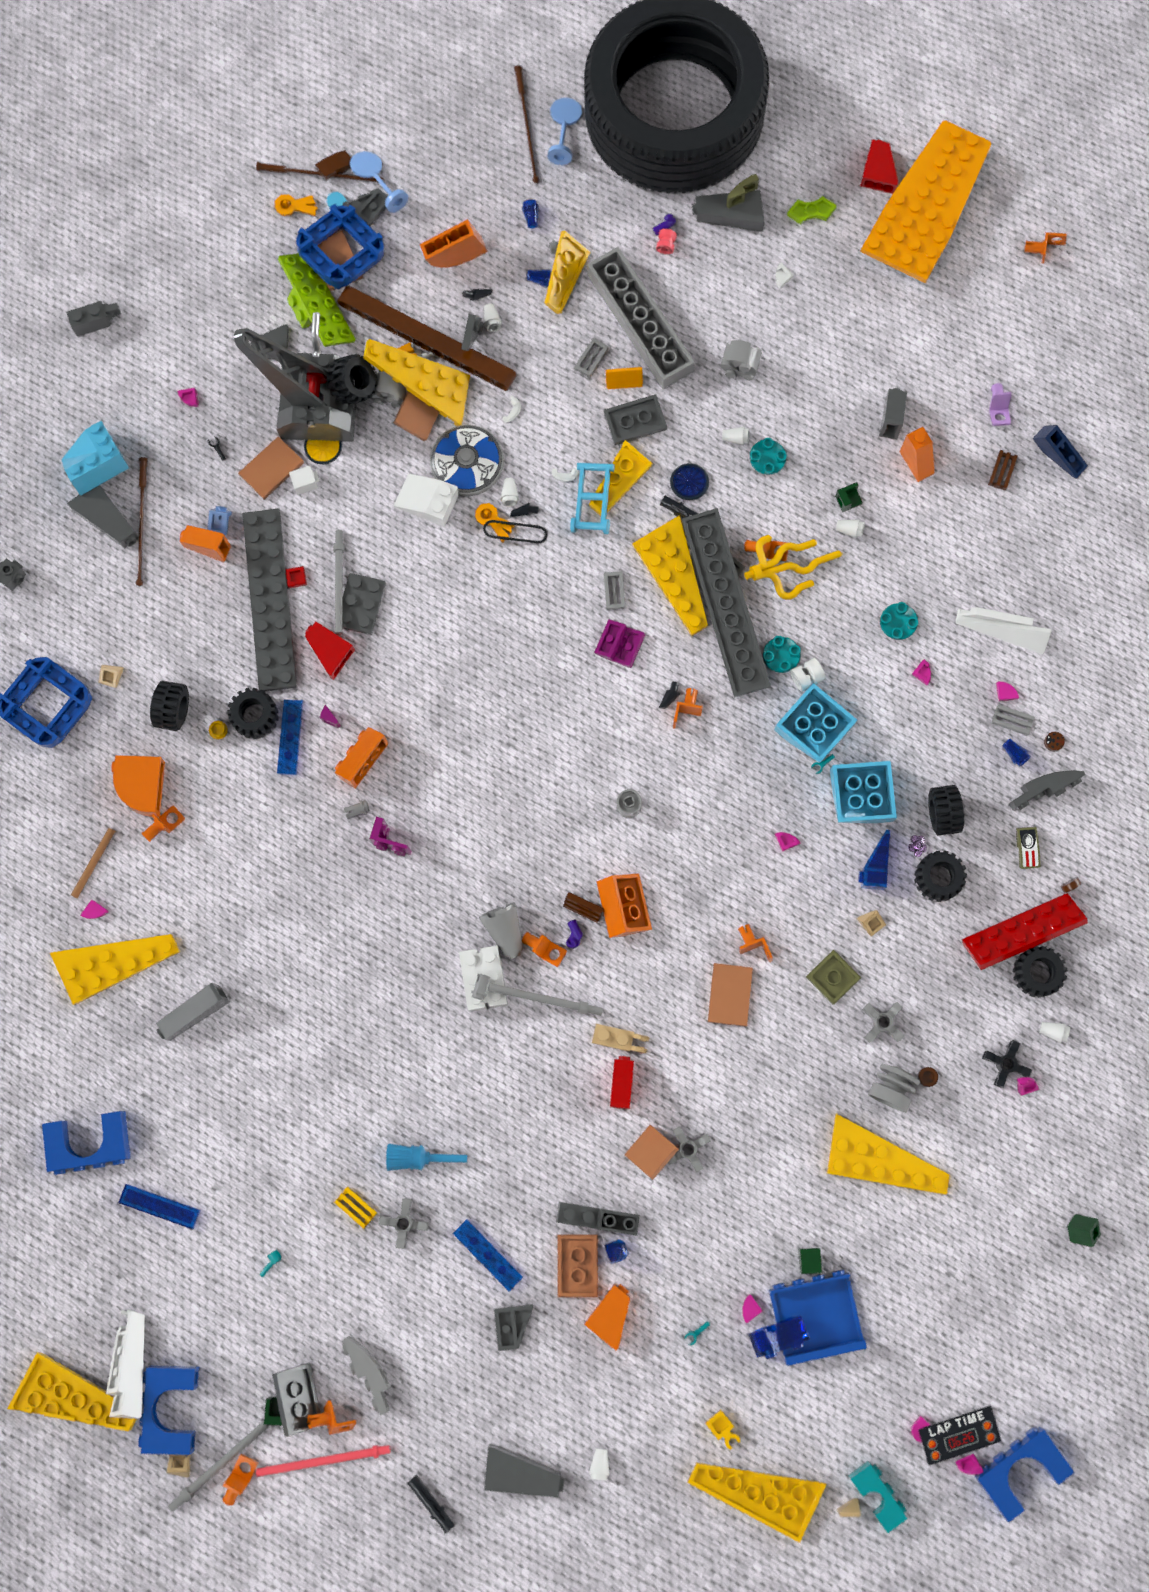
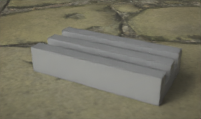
M593 338L574 366V370L590 378L609 350V347ZM594 345H597L589 360L582 368L581 365L583 364L584 360L586 359ZM602 348L601 353L599 354V356L597 357L589 371H587L588 367L596 357L597 353Z
M622 571L604 573L606 609H625ZM616 576H619L621 604H617ZM608 577H611L612 579L614 604L611 605L609 598Z
M998 704L991 724L1028 736L1035 717ZM999 711L1028 720V722L999 713ZM997 717L1026 726V729L997 720Z

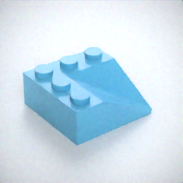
M102 421L85 429L61 459L69 480L80 496L129 469Z
M813 683L776 724L774 731L788 743L820 763L852 729L857 719Z
M891 761L832 765L830 769L831 786L838 823L894 822L897 815Z

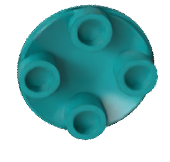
M765 438L753 445L749 458L751 465L756 471L761 474L772 475L784 467L787 453L781 444L771 438Z
M899 602L884 609L880 617V626L888 637L895 640H903L910 637L916 631L918 617L913 608L904 602Z
M775 636L763 649L764 663L774 672H789L800 661V647L796 642L787 637Z

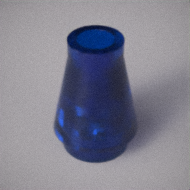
M534 199L525 200L521 208L527 222V227L529 229L537 228L539 204Z
M550 269L528 270L527 281L534 282L545 288L548 287L551 277Z
M1011 738L1002 745L1014 765L1017 764L1021 767L1031 757L1028 754V750L1015 743Z

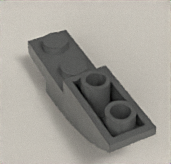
M1076 770L1060 771L1033 779L1021 787L1024 794L1011 801L1009 806L1012 810L1016 808L1022 810L1029 805L1028 801L1033 798L1038 800L1046 794L1048 797L1054 794L1058 797L1066 792L1065 787L1069 785L1074 787L1081 783V778L1085 775V772Z
M559 1202L556 1222L637 1236L640 1215Z

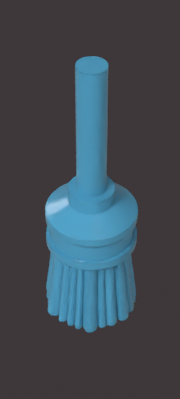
M388 1144L386 1168L387 1171L401 1169L422 1170L425 1164H430V1162L467 1163L468 1155L430 1154V1152L425 1151L423 1145H411V1147Z

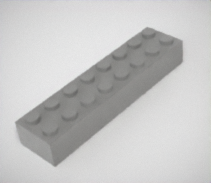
M619 247L588 263V277L661 388L665 389L693 373L694 360Z

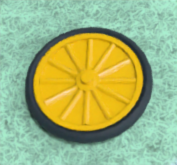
M305 440L304 443L306 456L316 464H329L336 460L342 451V441Z

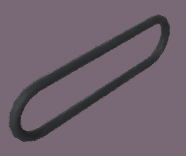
M489 520L483 527L485 535L495 539L536 544L543 543L547 539L546 529L539 525ZM489 523H500L539 528L544 531L545 536L541 541L493 536L487 533L486 526Z

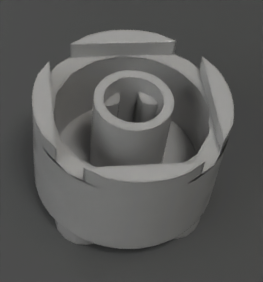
M733 340L731 344L727 343L721 362V368L726 372L725 375L730 378L739 376L746 380H753L762 355L761 349L757 346L754 349L750 347L751 343L741 340Z
M379 370L377 373L374 371L378 377L376 378L378 382L377 386H375L376 391L372 394L374 402L384 404L385 401L391 402L392 406L400 408L408 391L406 387L401 383H396L386 372Z

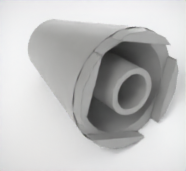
M515 902L506 904L505 908L498 907L479 916L481 923L505 957L509 956L512 959L521 955L520 951L523 950Z

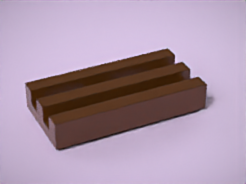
M1000 450L988 485L1006 491L1018 455L1014 454L1013 456L1009 452L1004 453L1003 450ZM1002 457H1004L1005 459H1004V462H1003V465H1002V468H1001V471H1000V474H999L997 483H995V482H993V481H994V478H995V475H996V472H997V469H998L1000 460H1001ZM1010 459L1012 461L1004 485H1001L1008 460Z
M568 892L563 904L564 908L596 923L600 920L603 912L602 907Z

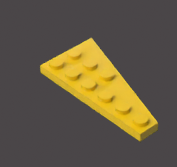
M371 339L366 341L363 359L381 372H386L396 383L404 385L406 390L429 407L432 406L437 409L443 417H448L454 422V425H462L470 374Z
M679 515L633 542L632 546L690 635L693 636L707 628L708 623Z
M168 934L50 952V955L72 1004L76 1005L179 953L180 950L173 935Z
M835 1114L827 1174L947 1195L950 1174L846 1118Z
M41 1352L36 1353L7 1408L123 1431H131L137 1420L134 1418L109 1417L114 1395L106 1394V1390Z
M696 1462L687 1481L692 1486L799 1543L827 1485L824 1482Z

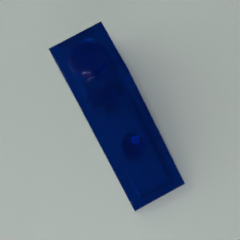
M886 830L863 866L862 871H859L858 883H861V888L885 890L887 888L890 830Z

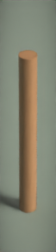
M111 828L107 829L71 896L78 899L115 833Z

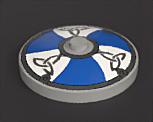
M460 425L447 430L436 440L430 454V466L435 479L457 486L459 496L469 497L482 494L494 486L502 474L504 457L499 441L488 430L475 425Z

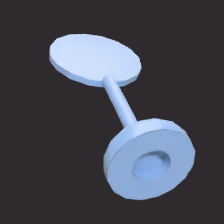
M561 98L556 100L550 109L553 120L558 124H562L559 145L549 148L547 157L553 164L567 165L572 160V151L564 145L566 125L574 124L580 119L582 108L574 99Z
M359 152L350 160L352 171L357 176L363 178L374 177L389 194L385 201L388 211L394 213L406 205L408 194L402 189L392 192L378 174L382 169V161L376 154Z

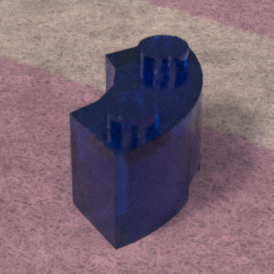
M801 1315L789 1317L780 1322L761 1327L748 1334L756 1357L765 1356L766 1359L777 1356V1352L791 1347L792 1350L802 1348L804 1346L803 1342L810 1340Z

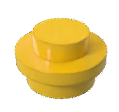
M214 721L209 726V734L214 739H223L228 733V727L222 721Z

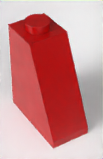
M872 139L860 186L893 194L897 189L898 178L890 143Z
M315 621L313 625L311 624L307 628L305 638L329 677L334 680L355 649L352 644Z
M619 1056L618 1059H614L610 1108L630 1109L634 1061H630L628 1056Z

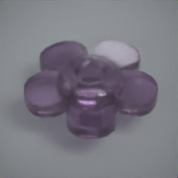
M917 835L911 836L910 840L913 844H909V851L914 852L915 857H920L922 852L927 850V845L924 844L925 838Z

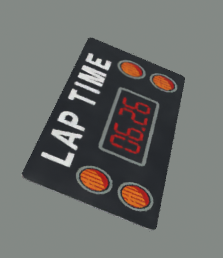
M991 1406L918 1430L928 1465H933L1001 1441Z

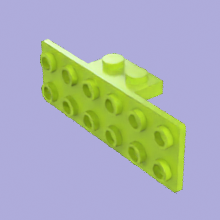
M298 253L280 255L278 261L293 287L287 298L288 304L294 311L301 327L308 328L312 323L313 313L317 312L320 313L319 338L324 347L355 342L356 339L325 281Z

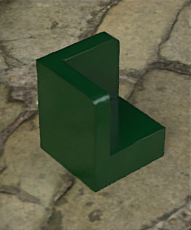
M857 482L837 490L835 498L842 512L862 505L863 502L857 491L859 487Z
M1075 1214L1067 1225L1069 1240L1072 1243L1094 1247L1101 1235L1097 1218Z
M798 1248L800 1273H822L820 1248Z
M275 1396L266 1398L264 1425L282 1426L277 1397Z

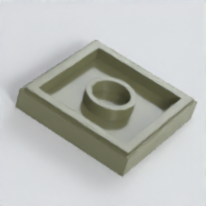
M835 950L830 952L806 976L832 1005L861 979Z

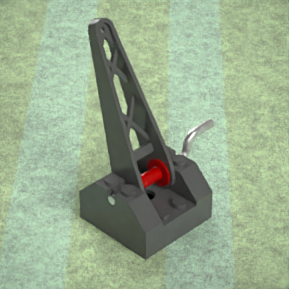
M314 312L312 317L311 340L313 355L312 353H294L248 328L237 329L234 332L236 346L280 392L276 430L281 439L354 442L356 403L350 405L343 404L341 401L336 400V396H332L331 388L328 389L329 381H327L326 377L329 376L327 371L330 369V364L342 357L335 354H321L319 343L320 313ZM249 341L255 344L258 351L251 347ZM265 353L277 360L282 366L281 369L268 360ZM350 373V381L355 386L354 377ZM320 393L324 396L323 401L319 399Z

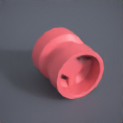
M670 229L659 231V241L656 245V250L659 253H673V243L677 237L676 232Z

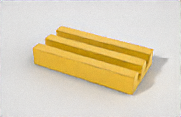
M348 1186L334 1201L338 1207L363 1229L377 1214L371 1206ZM347 1193L350 1194L365 1209H367L371 1213V1215L368 1216L366 1213H364L345 1195ZM343 1199L366 1221L363 1222L340 1201Z

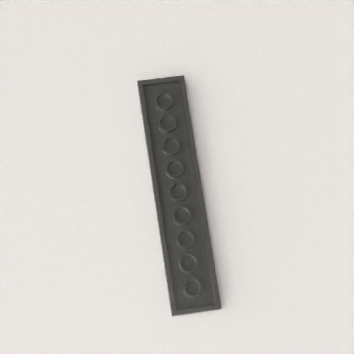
M280 509L242 513L258 688L259 691L297 688Z
M718 508L682 518L734 698L771 687Z

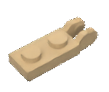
M596 1024L592 1043L646 1054L647 1049L640 1046H632V1041L634 1038L646 1042L649 1041V1037L634 1034L632 1031Z

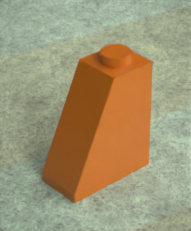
M921 427L906 435L900 449L902 457L917 482L934 474L933 443L924 427Z
M187 525L180 534V543L184 548L223 563L231 549V545L225 535L219 532Z
M613 1284L584 1322L586 1327L615 1351L619 1348L630 1302L629 1290L622 1284L618 1286Z

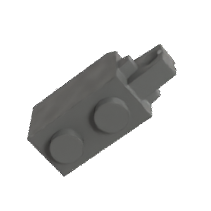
M98 301L66 313L72 330L77 337L109 327L111 325L110 320L120 315L121 311L117 303L108 305V303L103 304L102 301Z

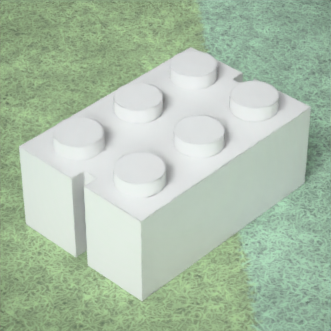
M498 945L480 948L481 952L479 953L477 949L459 952L469 1012L487 1009L486 1003H489L490 1008L508 1006L507 995L488 991L489 983L505 986ZM477 974L490 977L485 992L487 996L483 1000L473 998V993H471L472 990L474 991Z

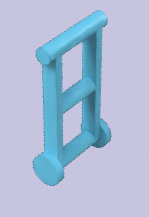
M577 463V470H580L576 517L571 518L570 530L572 533H576L577 529L603 530L604 534H609L610 521L606 519L610 474L614 472L615 465ZM585 471H605L603 493L583 492ZM583 500L602 501L600 523L581 522Z

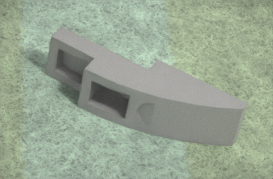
M351 1336L343 1339L342 1347L345 1355H349L352 1363L349 1365L352 1374L357 1375L358 1379L366 1376L364 1382L368 1392L371 1391L374 1397L372 1399L374 1410L379 1411L380 1415L387 1413L390 1407L384 1391L390 1387L386 1375L376 1359L362 1344Z

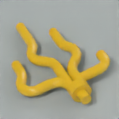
M765 535L758 539L755 546L759 564L751 566L749 571L744 573L746 580L752 578L754 581L770 578L774 583L778 596L785 600H791L797 597L802 590L812 587L814 581L802 582L796 585L791 592L787 593L783 590L777 573L790 569L798 574H809L818 565L841 557L842 552L837 550L817 557L806 567H801L793 562L777 565L785 551H803L816 546L817 541L812 539L800 544L785 543L778 548L773 559L767 561L763 545L770 542L772 537Z

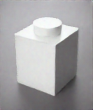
M310 465L289 472L297 495L318 489L317 482L320 480L317 472L312 471Z

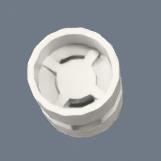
M815 658L806 661L804 666L799 665L790 670L791 677L801 692L808 689L812 683L818 684L826 679L820 663Z

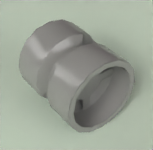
M632 789L622 791L617 797L618 813L622 817L630 819L640 813L642 799L639 793Z

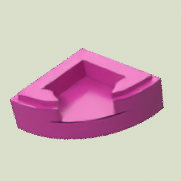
M196 388L177 391L179 397L186 405L199 407Z
M923 659L912 675L926 686L931 679V670L928 662Z
M997 681L999 701L1019 699V695L1012 685Z
M778 832L774 834L782 852L801 844L795 836L789 833Z
M91 900L80 916L87 919H96L106 915L108 910L94 900Z
M1029 1077L1017 1079L1020 1096L1039 1090L1034 1079Z
M751 1294L745 1298L742 1307V1314L746 1323L762 1312V1309Z
M974 1453L955 1461L957 1468L965 1474L976 1475L983 1473V1469Z

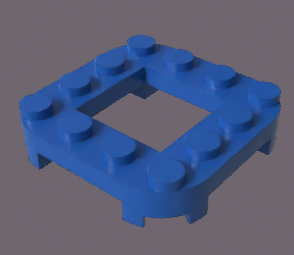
M336 204L331 205L330 211L306 229L301 227L296 238L297 251L300 257L327 284L335 289H341L351 284L380 262L384 256L382 235L380 233L376 234L356 213L352 205H349V207L337 206ZM343 227L363 249L340 266L335 264L317 245Z
M38 657L26 661L25 664L27 666L3 695L0 693V717L39 746L53 748L63 741L88 710L92 695L81 681L50 658ZM43 678L70 697L47 727L20 708Z

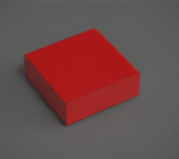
M304 566L285 569L288 588L307 585Z

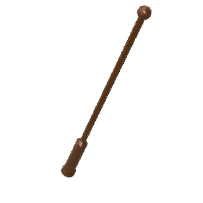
M521 65L514 66V72L523 107L533 171L532 181L533 183H538L539 177L536 173L524 97L523 68Z
M261 162L256 163L257 171L295 172L322 176L318 171L293 169L283 165ZM336 174L333 176L337 178L377 182L379 184V182L375 178H363L360 176Z
M139 457L140 517L138 575L135 582L137 586L143 585L141 570L144 488H146L148 462L146 457Z

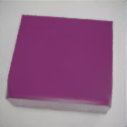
M324 705L319 716L322 722L340 728V724L335 716Z

